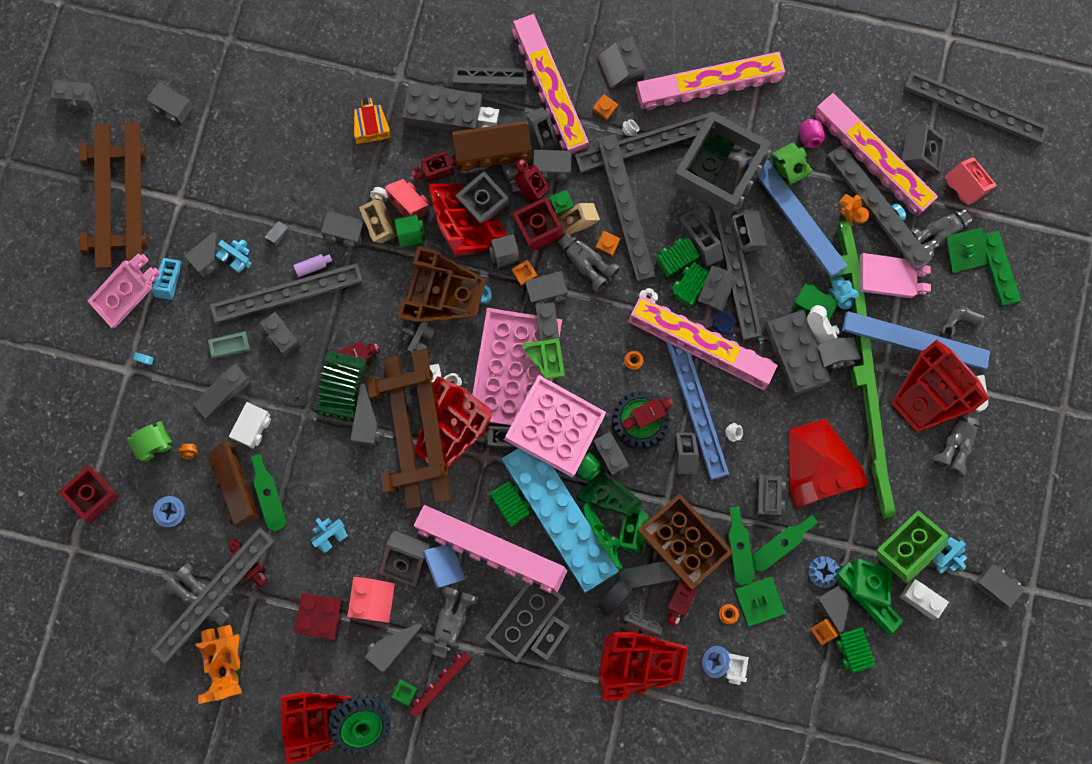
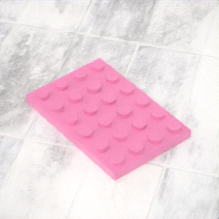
M487 308L472 395L490 408L492 418L489 423L511 426L538 375L543 377L522 346L523 343L540 341L537 315ZM557 319L560 338L562 319Z

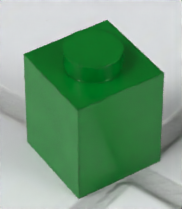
M567 190L549 196V203L557 218L574 207Z

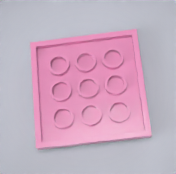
M538 375L504 440L573 478L606 412Z

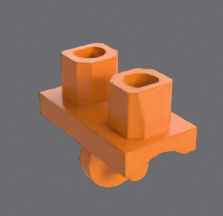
M845 194L839 201V205L842 207L840 215L845 217L851 226L853 221L864 223L868 220L869 212L866 208L862 207L859 195L856 194L852 198Z

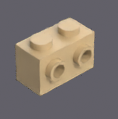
M375 199L359 207L362 219L367 225L373 242L382 244L398 236L383 201Z

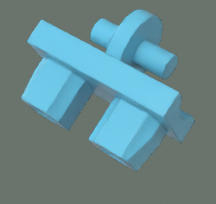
M223 240L219 242L220 249L215 256L221 262L225 263L230 256L233 257L234 261L230 264V267L237 273H240L245 266L249 268L252 265L249 262V258L241 254L243 252L247 255L250 251L246 248L247 242L245 240H241L239 243L233 240L231 245L235 249Z
M842 276L831 279L833 288L828 289L829 294L839 301L838 306L841 309H849L854 303L853 297H859L858 291L852 288L850 281H844Z
M318 518L316 521L319 525L313 529L317 535L311 541L315 547L318 546L321 551L327 552L332 548L331 543L328 541L330 536L334 534L339 542L347 537L346 531L343 528L344 524L340 519L332 523L329 518L323 522Z
M951 537L948 539V545L945 548L949 553L945 556L940 552L932 560L940 574L948 567L952 572L957 568L961 571L966 568V565L963 563L967 559L963 554L966 551L964 548L966 543L962 540L958 542Z

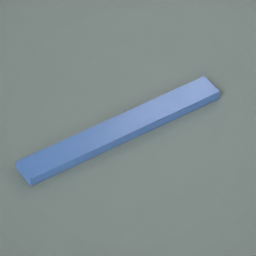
M754 157L746 161L748 167L750 166ZM767 160L757 177L759 182L831 278L847 269V264L769 160Z
M849 311L845 313L842 331L917 352H922L937 339L953 350L966 365L982 370L988 369L989 350Z
M666 342L709 479L712 481L729 476L691 354Z

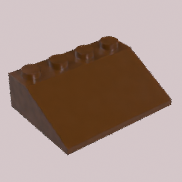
M680 493L637 530L690 590L694 589L733 553Z

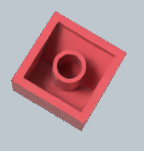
M974 157L961 162L944 176L947 179V184L957 191L960 200L967 205L974 203L997 186Z
M402 179L385 187L388 200L405 218L416 215L419 221L430 211L429 201L423 195L419 196L416 193L417 190L412 183L409 182L407 184Z
M353 577L347 617L389 623L395 583Z

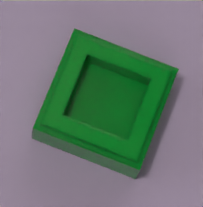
M400 679L391 698L409 707L418 688Z

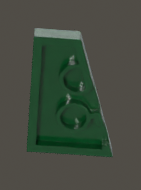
M716 134L703 145L689 170L694 175L712 184L736 144Z
M603 469L576 496L579 501L630 517L642 504L638 497Z

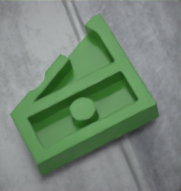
M559 338L522 344L524 351L545 379L565 377Z

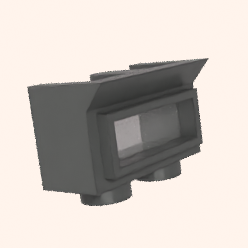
M759 474L756 477V481H759L758 491L756 492L758 510L755 512V516L779 517L781 512L785 511V501L782 500V493H785L786 482L782 481V476Z

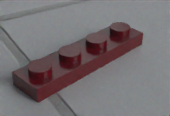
M466 652L463 655L459 653L452 661L454 665L450 669L446 667L439 674L440 680L436 684L432 682L425 689L427 694L422 699L418 697L411 704L413 709L410 713L417 718L472 658Z

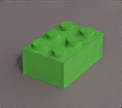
M918 510L877 549L878 559L908 584L948 545V535Z

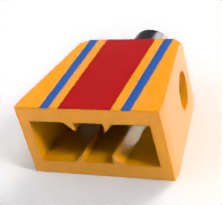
M371 98L362 99V108H357L354 111V136L356 143L360 144L391 138L381 105L373 106Z

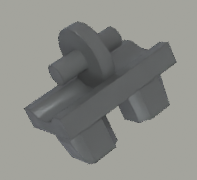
M421 322L416 333L413 332L416 327L414 324H410L408 329L402 328L401 332L405 334L402 341L408 343L409 339L413 338L406 353L411 355L413 351L427 348L426 345L418 341L421 336L431 340L435 330L427 325L428 322Z

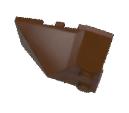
M418 246L413 261L415 271L407 299H402L397 318L412 322H427L476 317L486 280L467 268L460 266L452 259L445 257L437 250Z

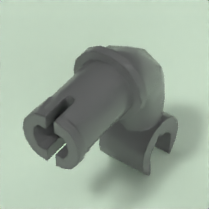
M969 307L956 309L949 314L946 325L941 328L940 333L943 335L945 329H949V337L954 335L956 331L954 325L959 320H966L980 326L984 320V315L969 310Z

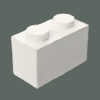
M246 402L229 437L244 446L254 449L255 445L258 446L262 439L261 433L263 429H266L270 424V414Z
M916 579L911 580L899 596L932 620L938 619L949 603Z

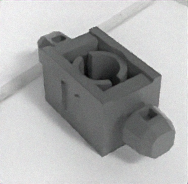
M489 426V433L484 431L476 440L480 443L488 441V448L517 450V447L509 444V442H500L497 439L500 434H507L510 427ZM494 433H496V443H493Z

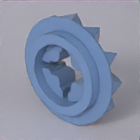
M163 497L154 506V519L163 527H175L178 523L182 522L185 515V506L176 497ZM171 506V509L177 513L171 514L168 518V515L162 512V510H168Z
M818 557L809 566V577L816 586L828 588L837 583L838 579L835 575L839 572L840 567L835 560L829 557ZM826 566L827 571H829L832 574L826 575L823 579V574L820 571H817V569H824V567Z
M721 646L710 647L702 659L704 672L712 678L725 676L726 671L730 669V661H732L729 657V652ZM712 659H719L721 665H716Z

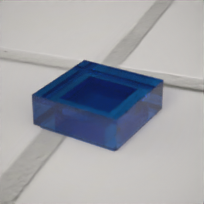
M720 311L711 327L728 336L738 319L725 311Z

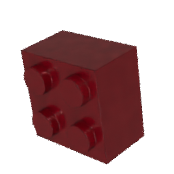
M547 197L513 213L514 219L531 252L564 236L563 228Z
M90 465L85 467L58 491L79 516L89 523L120 497L102 475Z
M302 593L294 633L336 640L344 601Z

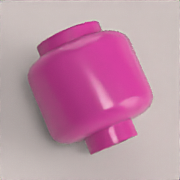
M808 119L799 127V134L803 145L809 148L821 145L825 134L820 121Z

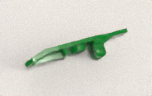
M261 454L251 456L256 472L254 486L267 527L272 531L283 529L287 520L273 476L266 471ZM265 489H269L271 491L270 496L264 495Z
M586 503L583 507L585 518L615 567L620 570L623 569L617 556V548L622 545V540L614 536L610 538L609 534L605 531L607 527L602 525L598 519L593 505Z
M730 507L732 526L728 535L730 548L733 551L731 555L734 577L738 584L747 585L751 584L755 579L749 534L742 524L740 507ZM738 542L743 543V548L740 550L737 549Z
M811 515L798 526H789L752 555L755 570L765 571L800 544L804 533L818 523L814 516ZM782 539H786L788 541L787 546L783 547L780 542Z

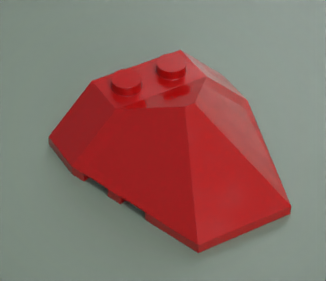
M460 183L429 185L439 229L455 255L485 253L489 250V247H492L491 240L508 236L497 219L494 221L490 219L480 224L459 201L456 195L464 189Z
M936 339L920 353L891 404L913 429L919 432L975 411L989 399V396L977 376L958 355Z
M437 376L433 383V391L444 460L447 467H449L483 434L492 416L490 408L467 390ZM420 428L415 453L429 464L424 429Z
M826 419L788 430L789 491L795 509L827 497L869 486L863 467Z
M621 632L608 635L604 640L599 668L602 701L624 700L628 698V695L637 692L643 694L646 693L645 690L653 687L659 689L681 682L688 652L687 646L635 632Z
M300 692L280 697L281 734L286 764L306 761L313 758L312 755L317 752L330 750V746L334 745L329 731V717L332 716L331 712L333 709L337 710L336 705L338 703L343 705V699L345 698L350 701V696Z

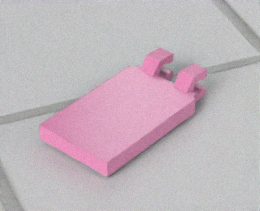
M863 253L860 255V292L913 298L917 294L925 295L926 292H931V284L917 283V276L925 277L926 274H930L931 266L925 265L915 271L907 259Z
M137 254L129 262L123 261L88 300L90 305L111 328H116L152 289L153 284L151 282L155 281L161 274L157 268L152 269L150 267L144 274L139 270L148 261L144 254Z

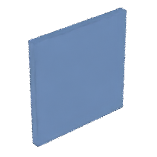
M446 544L445 546L442 545L423 551L437 588L465 580L460 563L451 545Z

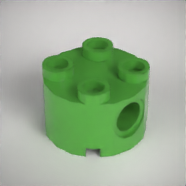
M790 143L771 153V164L778 174L781 175L788 187L812 173L810 165L805 160L807 157L805 150L802 147L798 149L794 143Z
M162 421L156 422V427H153L152 424L131 434V437L126 438L136 460L146 462L154 458V453H164L172 448L170 445L172 440L167 435Z

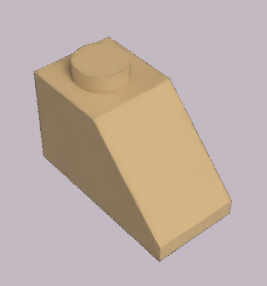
M579 203L559 216L558 220L565 235L587 229L598 222L600 218L594 203Z

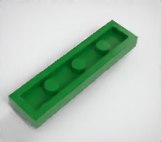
M999 231L983 234L988 259L987 265L1001 307L1019 303L1021 298Z
M848 562L839 570L835 577L852 595L854 567ZM855 598L888 635L894 633L903 622L890 606L885 608Z

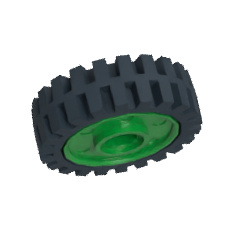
M635 391L627 394L617 403L613 411L612 426L615 435L628 447L631 446L634 449L653 447L667 433L670 419L668 410L665 411L666 415L663 418L640 430L637 429L636 425H634L635 428L625 430L622 425L625 419L631 418L629 413L632 410L655 398H658L659 402L661 401L657 395L654 396L651 392Z
M359 694L358 698H356L355 695L350 696V701L345 698L343 699V705L338 703L336 705L337 710H332L328 726L332 740L339 750H344L346 754H349L351 751L352 755H357L359 751L360 755H363L365 750H368L370 753L373 751V746L377 749L380 747L379 742H385V737H388L389 730L391 729V721L386 707L377 697L374 696L372 698L369 694L364 697L363 694Z

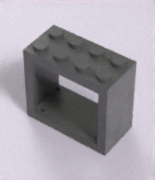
M711 111L676 170L671 186L731 217L733 212L737 213L744 198L747 197L752 184L756 181L762 167H764L772 151L769 149L771 142ZM711 131L755 154L733 195L689 172Z

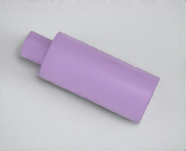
M320 254L295 264L294 268L299 278L327 267L326 264L332 262L330 254L324 257Z

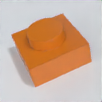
M603 94L594 105L592 111L607 121L618 108V104Z
M603 231L595 249L613 256L621 238Z
M528 260L511 269L520 286L525 285L527 280L537 278V274Z
M828 618L811 628V631L821 645L839 635Z

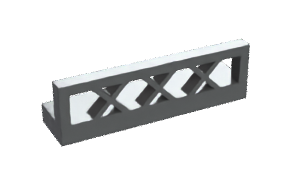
M454 67L453 90L527 92V69ZM458 73H466L468 76H461ZM479 73H484L486 76H477V75H478ZM497 74H503L505 77H495V76H496ZM515 74L523 75V77H513V76H514Z

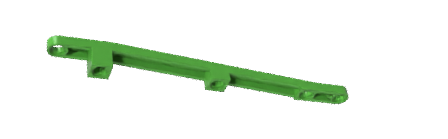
M848 220L837 223V231L843 254L841 258L847 264V269L832 278L829 276V281L840 276L844 279L848 278L852 288L858 291L859 294L858 298L853 297L852 313L867 316L864 292H860V264L851 225ZM856 335V343L861 359L859 360L860 366L853 367L850 370L853 389L863 388L872 454L870 465L881 514L884 519L895 517V506L887 473L870 338Z

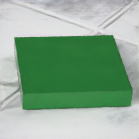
M859 558L856 559L854 562L852 597L885 608L889 607L891 604L892 570Z

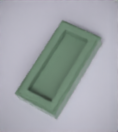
M246 331L208 340L212 359L250 351Z

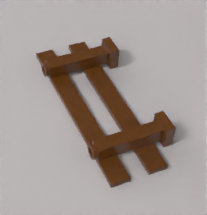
M124 123L125 146H110V124H94V147H89L87 142L79 143V161L82 166L91 167V162H94L95 236H90L88 232H79V250L83 256H89L91 251H95L96 269L111 268V250L126 249V261L129 262L137 254L142 255V248L148 247L147 236L142 235L141 160L146 158V147H141L140 123ZM110 161H125L126 235H111Z
M426 348L411 352L414 372L402 374L400 357L394 356L384 359L387 379L380 380L374 377L366 379L369 398L380 400L384 399L385 393L390 395L401 473H380L383 492L397 493L399 492L398 488L404 486L408 510L423 506L420 482L432 480L435 503L451 500L447 478L448 467L444 460L432 384L433 373L429 366ZM416 385L429 467L417 469L405 396V388Z

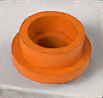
M637 351L628 352L624 359L626 367L631 370L639 369L643 365L641 353ZM631 358H636V359H637V363H636V364L631 363V362H630V359H631Z
M182 444L178 454L184 459L191 460L198 456L197 446Z
M726 604L719 610V618L725 624H733L739 617L737 608L731 604ZM726 611H730L732 613L731 618H727L725 616Z

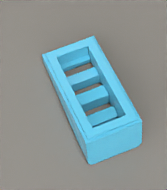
M167 258L162 259L158 270L161 274L154 281L152 287L155 297L173 299L182 265L181 261ZM166 266L173 267L174 270L166 269Z

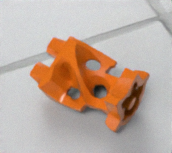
M231 625L217 628L219 638H216L214 628L201 631L202 642L197 643L196 647L202 654L204 673H209L212 685L209 691L198 695L199 704L221 700L242 693L238 684L241 674V662L238 657L240 636L239 634L233 635ZM221 667L226 669V674L223 677L220 675Z

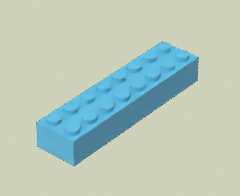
M520 448L502 458L503 465L518 486L523 497L529 503L531 510L583 593L589 592L619 572L601 546L591 526L555 469Z

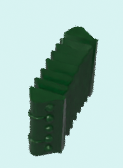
M328 351L325 359L327 364L322 366L325 371L320 373L323 376L319 379L322 384L317 386L321 390L317 393L321 397L316 400L321 403L316 406L317 415L354 422L356 412L354 406L357 404L355 400L358 399L355 396L358 393L355 389L359 387L357 383L360 382L359 378L363 376L361 372L366 370L367 359Z

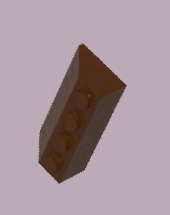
M527 120L452 132L458 171H469L480 167L488 168L499 164L506 165L519 159L525 161L531 159V144Z
M225 441L209 452L211 458L208 461L211 469L216 471L217 476L214 478L218 488H222V502L224 506H228L230 511L227 513L228 519L231 524L234 523L235 526L240 527L256 521L260 517L236 449L229 441Z

